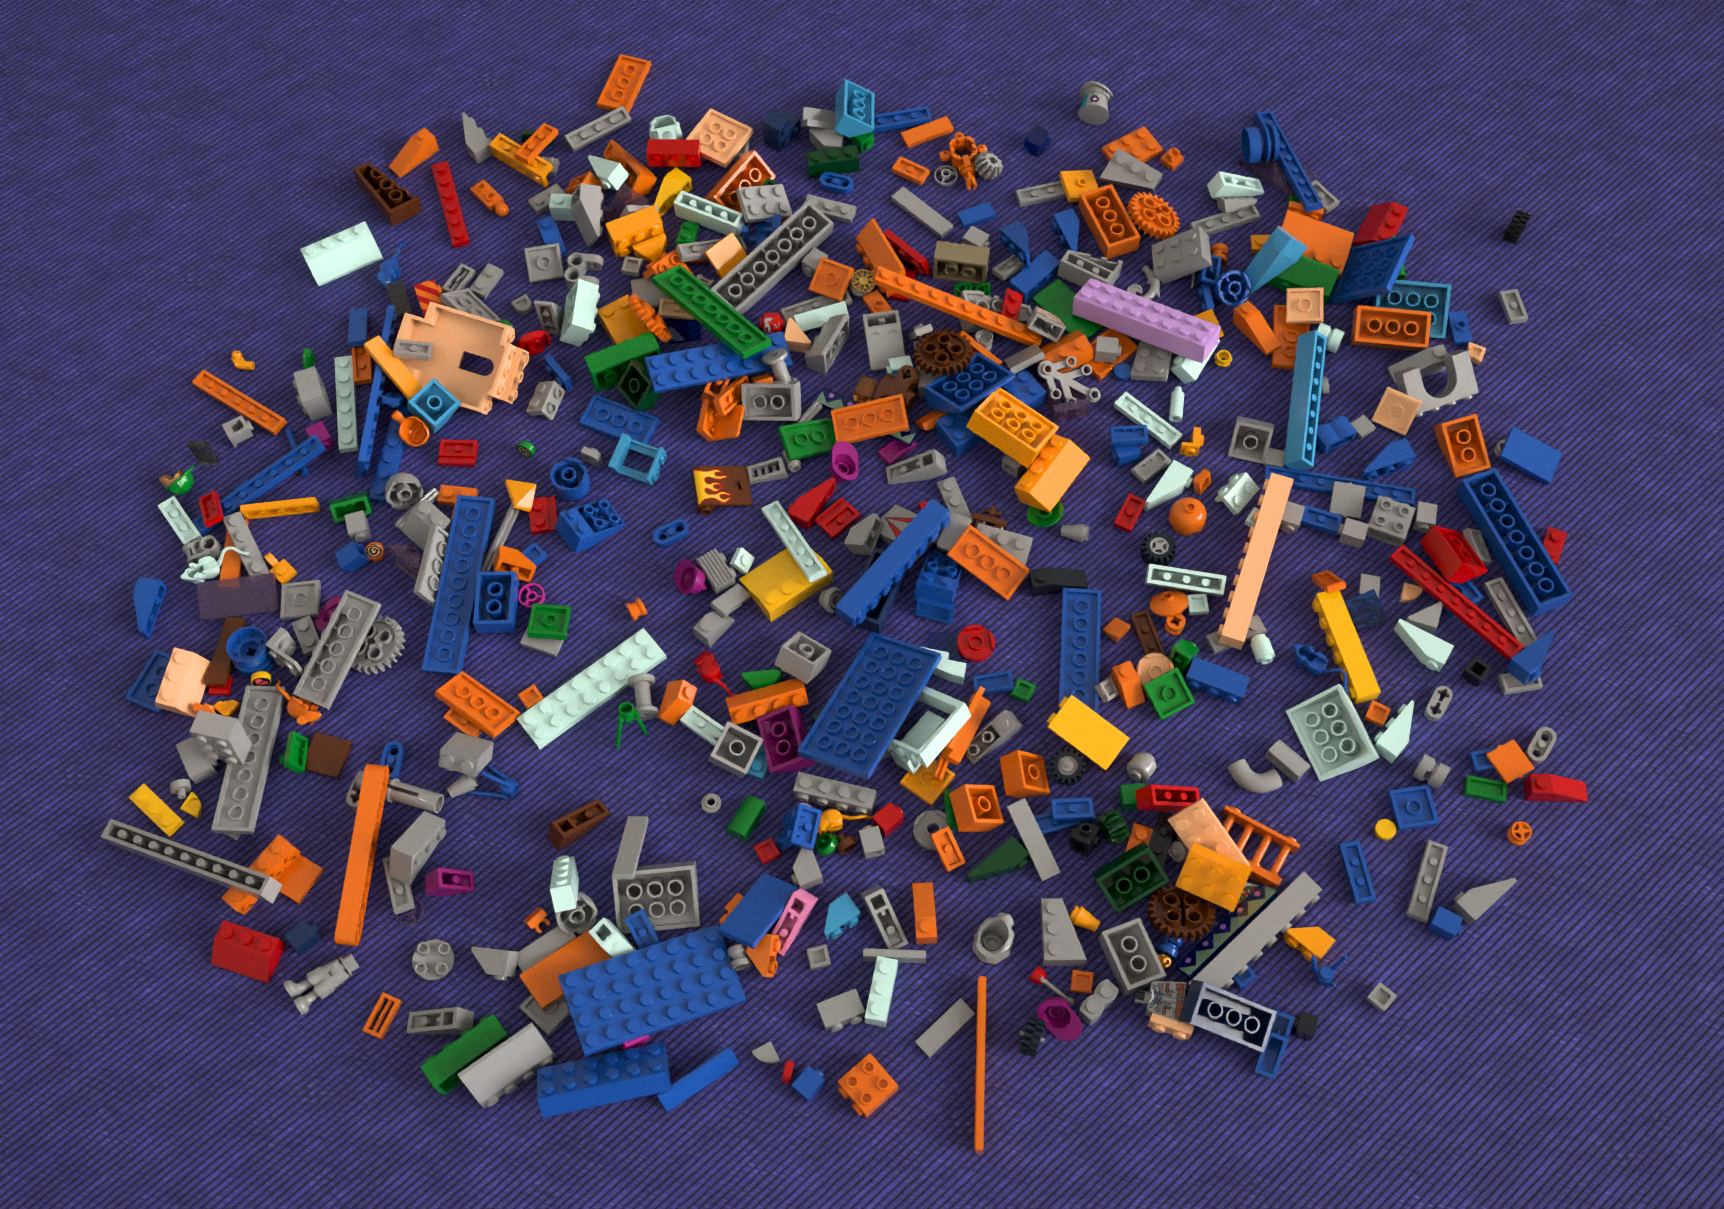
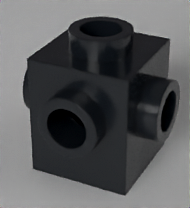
M1082 820L1071 831L1070 849L1088 857L1094 848H1098L1101 843L1100 828L1093 823Z

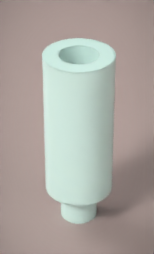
M1180 386L1175 387V390L1171 393L1169 420L1171 422L1182 421L1184 392H1182V387Z

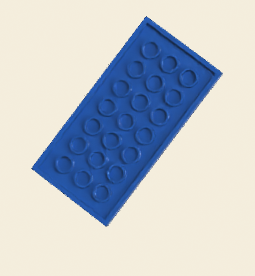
M872 632L797 750L798 755L869 780L941 661V653Z
M718 924L558 975V980L584 1057L745 1003V994L735 968L732 970V960L728 955L724 939L719 934Z

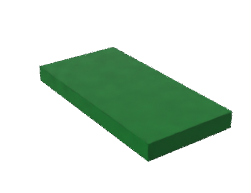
M1059 278L1032 297V302L1038 307L1056 315L1066 326L1064 332L1067 335L1079 330L1089 340L1106 328L1072 314L1073 300L1076 294Z

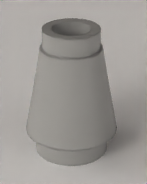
M1085 524L1062 525L1061 536L1079 542L1088 541L1090 528L1085 526Z
M463 774L447 790L451 797L454 798L475 790L479 783L475 776Z

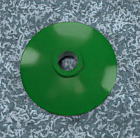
M1059 500L1050 513L1029 506L1027 510L1028 521L1036 527L1052 526L1062 518L1064 513L1063 504Z

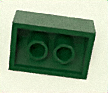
M1145 841L1092 872L1116 913H1119L1170 881Z

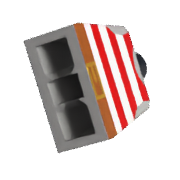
M1035 306L1027 320V327L1055 342L1059 341L1066 329V326L1056 315L1038 306Z

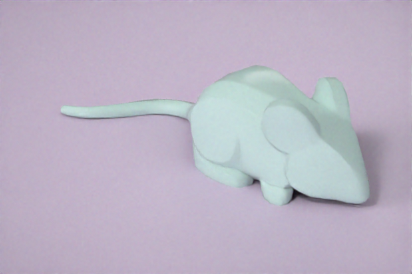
M226 547L222 550L218 561L211 556L199 559L197 564L190 563L189 568L185 570L180 578L197 585H204V580L212 579L219 575L220 566L227 550H234L243 555L250 553L240 551L235 547Z

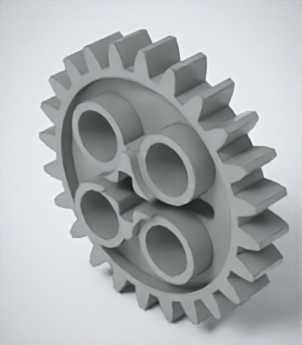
M379 615L378 619L375 618L351 667L355 671L358 670L361 674L365 672L367 675H370L371 671L376 675L378 669L384 672L385 666L391 668L390 663L392 661L397 663L395 657L402 656L399 650L405 649L401 644L406 642L403 638L405 633L401 630L402 627L388 616L384 618L382 615Z

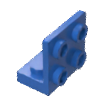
M798 804L788 813H785L782 819V825H784L783 832L780 833L777 844H780L778 850L783 852L791 845L812 851L816 841L822 810Z

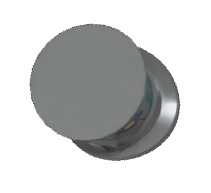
M1096 81L1084 83L1080 90V99L1082 101L1078 111L1080 119L1091 125L1105 123L1109 119L1108 102L1112 100V92L1105 85Z

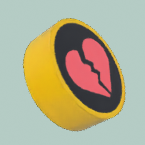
M265 671L255 672L251 675V684L253 686H269L271 684V674Z

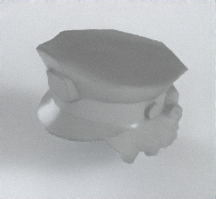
M1000 912L996 917L985 919L979 926L978 931L974 935L972 950L982 962L997 964L1010 956L1014 932L1011 928L1014 925V921L1010 914Z

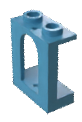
M622 433L608 467L614 473L652 486L659 477L660 466L665 463L667 455L661 446L658 449L633 440L629 435ZM629 450L654 458L648 474L623 466Z

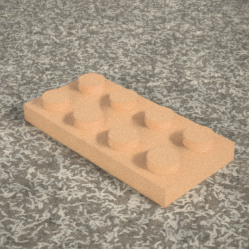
M1203 798L1169 817V823L1189 851L1195 842L1250 866Z

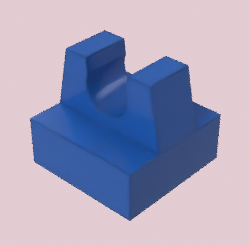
M774 214V218L766 219V226H771L765 227L766 235H771L782 225L781 214Z

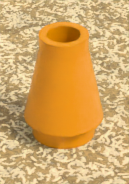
M1075 905L1069 915L1073 925L1089 929L1093 932L1097 930L1100 921L1082 906Z

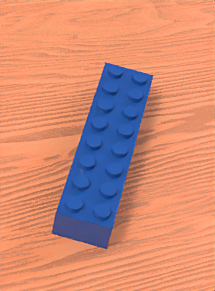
M1494 468L1462 480L1456 492L1530 616L1535 617L1566 605L1573 596V593L1497 469Z

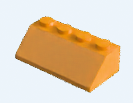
M1054 434L1015 485L1014 489L1019 502L1050 513L1090 460L1089 456L1070 439Z

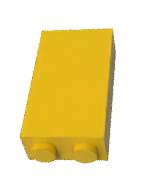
M1073 695L1069 698L1065 696L1058 705L1061 707L1058 713L1053 712L1046 721L1049 723L1047 728L1101 769L1107 770L1130 738Z

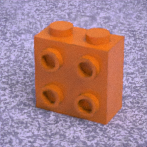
M871 1053L837 1081L839 1086L838 1092L845 1100L849 1098L854 1103L852 1105L854 1111L859 1116L863 1114L865 1118L898 1090V1084Z

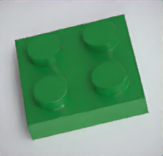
M533 603L527 637L566 640L571 606Z
M1178 667L1142 685L1159 720H1163L1195 703Z

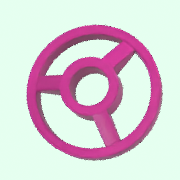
M529 583L520 589L518 599L523 607L532 609V605L529 604L536 603L539 599L541 601L537 604H542L545 600V592L539 584ZM534 586L540 588L543 592V595H537V593L535 591H531L529 587ZM527 589V600L523 603L521 601V594ZM531 595H535L534 599H529Z

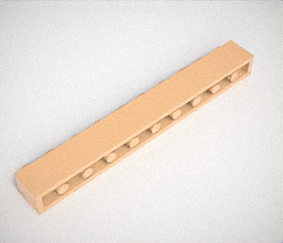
M1271 473L1270 478L1265 479L1262 489L1266 491L1264 495H1260L1257 504L1261 507L1260 510L1255 511L1252 520L1256 523L1255 526L1250 527L1247 536L1251 537L1250 542L1245 543L1242 552L1246 553L1244 559H1240L1237 568L1241 571L1239 575H1235L1232 584L1236 587L1235 591H1230L1227 602L1231 603L1229 608L1225 607L1222 616L1226 620L1224 625L1220 624L1217 635L1220 636L1218 643L1242 649L1294 480L1292 478Z

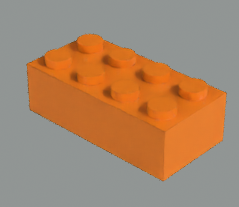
M1112 184L1080 194L1078 208L1107 260L1138 250L1140 235Z
M1358 305L1353 312L1350 345L1420 352L1428 348L1432 312Z

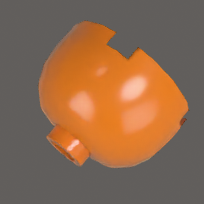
M1191 497L1181 498L1171 507L1168 520L1175 532L1191 536L1193 533L1202 531L1206 524L1207 512L1205 506L1199 500Z

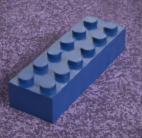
M1026 368L1015 373L1016 377L1001 387L1033 410L1043 406L1046 402L1047 392ZM987 397L963 413H948L936 420V434L956 458L985 441V439L972 432L966 426L974 411Z
M664 1042L537 1068V1100L543 1118L671 1091L669 1060Z

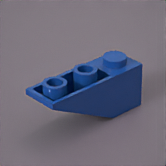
M1073 208L1053 214V222H1051V228L1053 232L1057 233L1059 244L1063 245L1065 254L1068 250L1077 251L1080 221Z
M1019 221L1001 228L1000 242L1002 246L1007 247L1010 253L1014 254L1020 262L1030 267L1027 228Z
M1407 438L1389 443L1363 471L1360 480L1372 481L1378 476L1390 475L1396 470L1410 468L1416 455Z

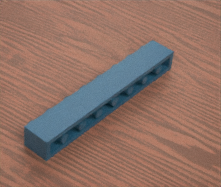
M1317 330L1299 335L1296 346L1284 465L1297 470H1305L1314 466L1327 337Z

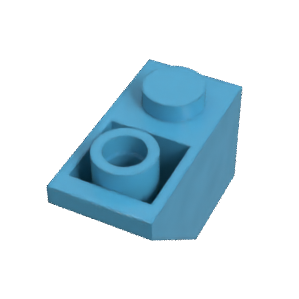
M847 893L829 904L824 936L827 941L831 938L833 940L838 938L844 929L848 926L852 928L860 921L861 912Z

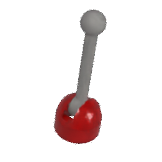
M1040 966L1028 978L1038 985L1044 983L1059 996L1066 999L1070 1006L1074 1004L1075 1001L1072 997H1067L1046 980V972Z

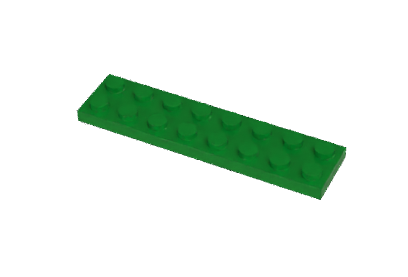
M681 265L652 277V283L742 359L771 346L772 340Z

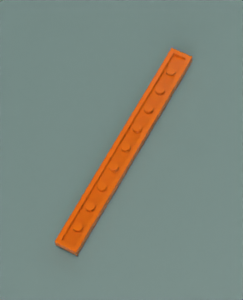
M878 266L873 279V284L1028 346L1035 343L1039 347L1041 346L1043 335L1029 329L1026 324L881 266Z

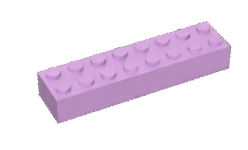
M1093 278L1086 282L1074 296L1072 314L1201 364L1218 344L1221 326Z

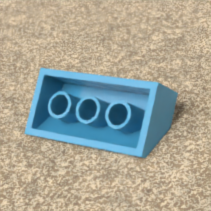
M844 79L835 97L834 131L839 135H845L849 138L873 132L875 93Z

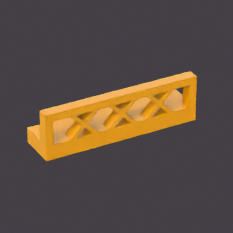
M501 133L489 144L494 157L546 188L549 185L546 176L553 169L551 163L539 156L529 165L515 159L514 153L521 145Z

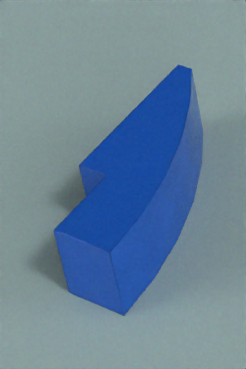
M1273 1008L1277 1013L1264 1053L1259 1052L1254 1072L1275 1079L1295 1017Z

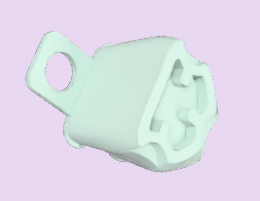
M669 115L655 117L650 122V139H683L679 126L680 123L676 122L675 117Z

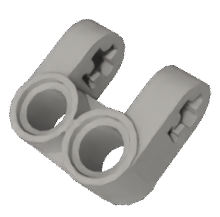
M578 252L569 255L567 259L568 268L564 273L568 289L571 290L578 279L599 285L597 278L584 275L587 270H601L604 259L599 255Z

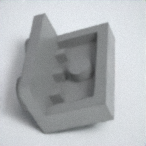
M555 381L539 382L526 412L530 416L544 415L548 420H553L565 390Z

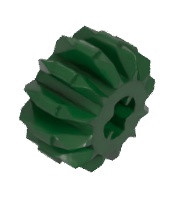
M1111 809L1099 816V828L1108 843L1116 845L1128 838L1129 827L1119 811Z

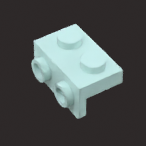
M1246 472L1236 473L1229 478V483L1218 491V495L1214 500L1216 502L1222 501L1236 515L1260 488Z

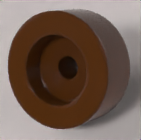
M842 833L837 837L840 843L836 848L843 855L853 850L858 843L853 836L846 837Z

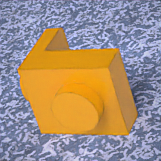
M1200 427L1193 428L1191 443H1181L1179 454L1188 457L1198 456L1200 446H1203L1204 435H1201Z

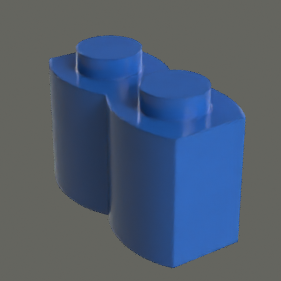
M1336 416L1329 423L1318 425L1316 445L1323 454H1326L1339 446L1351 442L1357 432L1345 416Z

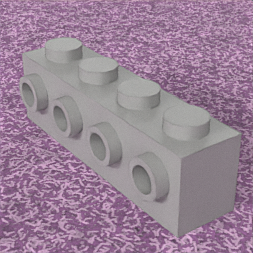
M798 772L793 789L794 798L799 801L812 802L824 807L829 806L840 811L855 812L858 815L872 816L877 799V793L874 789Z

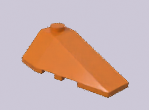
M610 139L603 155L607 160L620 163L629 174L617 190V193L626 204H630L649 194L657 178L647 167L614 140Z

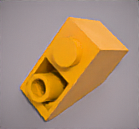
M1319 927L1289 928L1283 936L1286 939V943L1290 947L1301 951L1306 960L1312 962L1311 957L1315 956L1317 963L1336 941Z

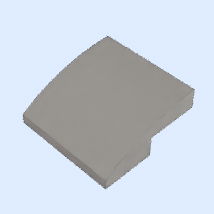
M652 277L631 280L632 293L637 294L642 300H646L652 308H659L660 298L669 299L665 293L652 283Z

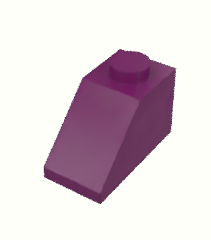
M437 868L425 875L426 895L446 897L474 892L473 871Z

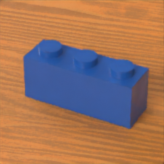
M1044 250L1041 254H1037L1034 257L1030 267L1025 265L1019 274L1012 276L1009 281V289L1023 294L1022 303L1025 304L1058 274L1060 261Z
M1194 657L1185 683L1190 689L1201 690L1211 697H1219L1225 699L1230 704L1240 705L1250 677Z

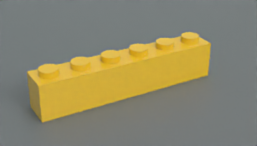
M1340 590L1332 593H1317L1312 602L1314 612L1318 613L1319 625L1326 633V642L1332 648L1334 662L1348 676L1347 690L1349 698L1352 699L1354 705L1377 699L1381 690ZM1340 673V677L1344 681V675Z

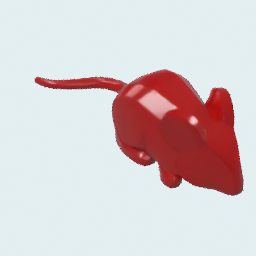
M707 649L704 650L694 660V664L698 665L697 672L700 673L704 682L709 684L716 683L724 688L730 696L735 697L727 686L720 681L723 679V676L713 654H709Z

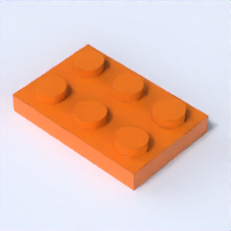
M1145 126L1103 146L1101 150L1108 161L1111 160L1117 148L1143 163L1163 154V148Z

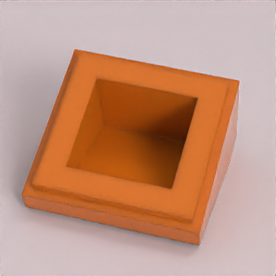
M1115 617L1102 631L1117 643L1129 632L1130 625Z

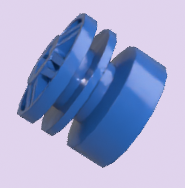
M1275 124L1261 125L1259 130L1257 126L1244 127L1242 129L1241 149L1246 164L1258 163L1261 157L1263 161L1278 159L1280 143Z
M248 626L240 628L232 633L227 640V654L240 674L246 677H251L253 673L258 671L269 672L275 665L274 658L268 654L270 650L265 645L269 640L259 628Z

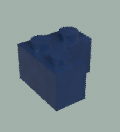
M772 110L762 121L764 143L779 152L787 148L791 140L798 136L801 131L800 119L784 110L780 114Z

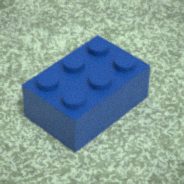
M516 571L477 572L473 625L478 634L516 633L520 585Z

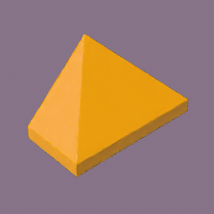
M662 233L632 247L636 258L657 263L659 261L658 257L666 251L668 242L665 233Z
M506 479L505 485L513 507L530 512L536 484Z

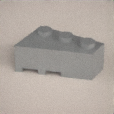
M1117 148L1100 176V182L1153 193L1160 183L1163 174Z
M424 811L391 846L389 877L410 886L438 843L445 837L446 820Z
M1041 899L1040 922L1043 966H1085L1087 959L1063 899Z

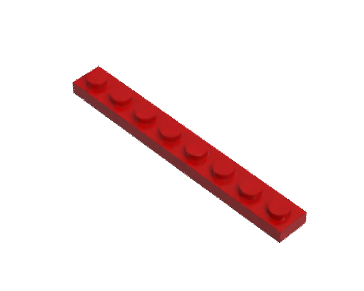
M1403 544L1389 557V560L1438 602L1441 601L1444 607L1508 661L1524 648L1523 644Z

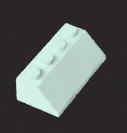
M365 221L300 249L318 286L383 259Z

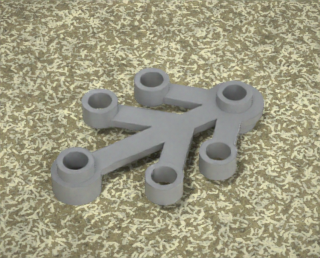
M1069 356L1065 360L1054 364L1048 360L1042 361L1038 365L1037 371L1041 378L1046 379L1050 391L1049 397L1052 400H1057L1061 397V391L1056 388L1054 379L1059 381L1065 398V406L1069 409L1077 405V400L1072 397L1069 387L1084 394L1085 400L1088 403H1094L1100 399L1101 395L1098 389H1089L1073 380V378L1090 375L1092 373L1090 365L1086 364L1081 366L1080 369L1062 374L1056 370L1075 366L1077 362L1075 357ZM1068 359L1072 360V365L1068 363ZM1046 366L1049 367V373L1045 371ZM1084 367L1088 369L1087 374L1084 372ZM1054 391L1057 392V397L1053 396ZM1092 392L1096 393V398L1092 397ZM1069 400L1073 401L1072 406L1069 405Z

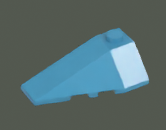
M1278 226L1244 271L1251 284L1249 295L1295 264L1308 246L1281 226Z

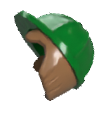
M192 465L185 472L178 470L174 476L163 475L159 477L160 482L165 488L164 490L174 495H183L188 492L194 482L190 472L194 466Z

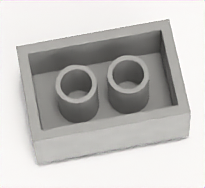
M1200 226L1151 245L1154 275L1163 284L1212 266L1209 236Z
M199 710L189 731L205 757L212 761H217L218 759L230 765H244L252 746L249 737L237 718Z

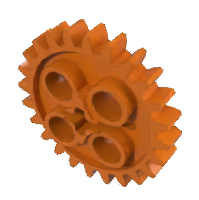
M1138 192L1128 202L1127 209L1129 211L1127 213L1131 215V220H1135L1133 224L1139 225L1138 229H1143L1144 234L1148 232L1151 238L1155 235L1156 239H1159V237L1162 240L1173 237L1179 229L1180 223L1178 222L1179 218L1176 217L1177 212H1173V207L1168 206L1169 202L1164 203L1163 198L1158 199L1156 194L1152 196L1150 192L1148 195L1145 192L1142 194Z
M635 293L627 298V301L634 310V314L642 323H645V327L650 332L652 331L654 336H658L660 340L667 343L672 338V335L658 313L655 314V309Z

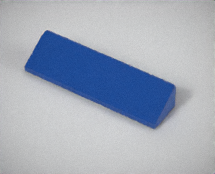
M727 1047L671 1084V1091L658 1093L657 1097L668 1112L736 1067L739 1062L732 1049Z

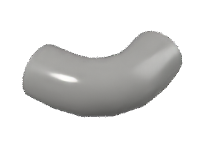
M1241 759L1227 768L1236 783L1249 792L1262 794L1274 791L1283 785L1275 769L1261 774L1255 773L1251 770L1245 759Z

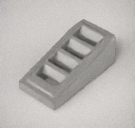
M1250 196L1217 197L1218 210L1225 213L1257 203V199Z
M782 457L747 466L750 484L788 478L786 463ZM762 469H765V475L762 474ZM756 470L758 472V477H755L754 471Z

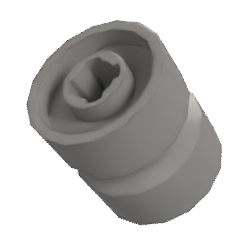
M1424 754L1412 776L1420 781L1426 780L1427 785L1438 790L1451 768L1441 762L1437 764L1433 757Z

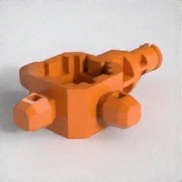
M956 132L954 139L949 142V151L939 152V158L943 162L950 160L952 167L959 170L960 175L965 179L966 188L971 190L970 186H972V190L977 188V183L975 180L976 167L973 164L977 155L987 151V147L983 144L976 146L974 138L970 136L964 137L962 132ZM966 149L971 152V156L963 155V157H960V155H956V150L959 152Z

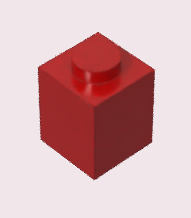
M890 802L872 817V823L874 826H879L880 832L886 838L904 823V812L898 805L894 806Z

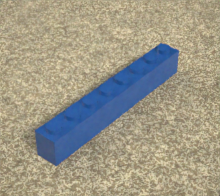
M932 498L835 606L836 615L852 627H855L858 623L861 624L866 618V613L870 609L873 610L882 595L886 596L891 585L901 579L905 569L911 568L915 558L925 552L929 542L935 541L939 531L949 525L951 521L950 510Z

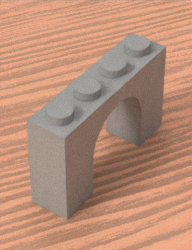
M1458 350L1443 356L1448 381L1443 392L1435 397L1430 396L1426 392L1419 368L1409 367L1394 373L1398 391L1422 401L1415 418L1422 416L1423 412L1437 411L1442 405H1454L1459 399L1467 400L1472 398L1473 394L1479 393L1469 350Z

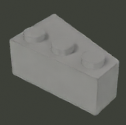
M1068 250L1060 260L1057 276L1081 287L1090 278L1113 286L1120 276L1123 261L1113 262L1108 261L1106 257L1098 259L1090 257V254Z

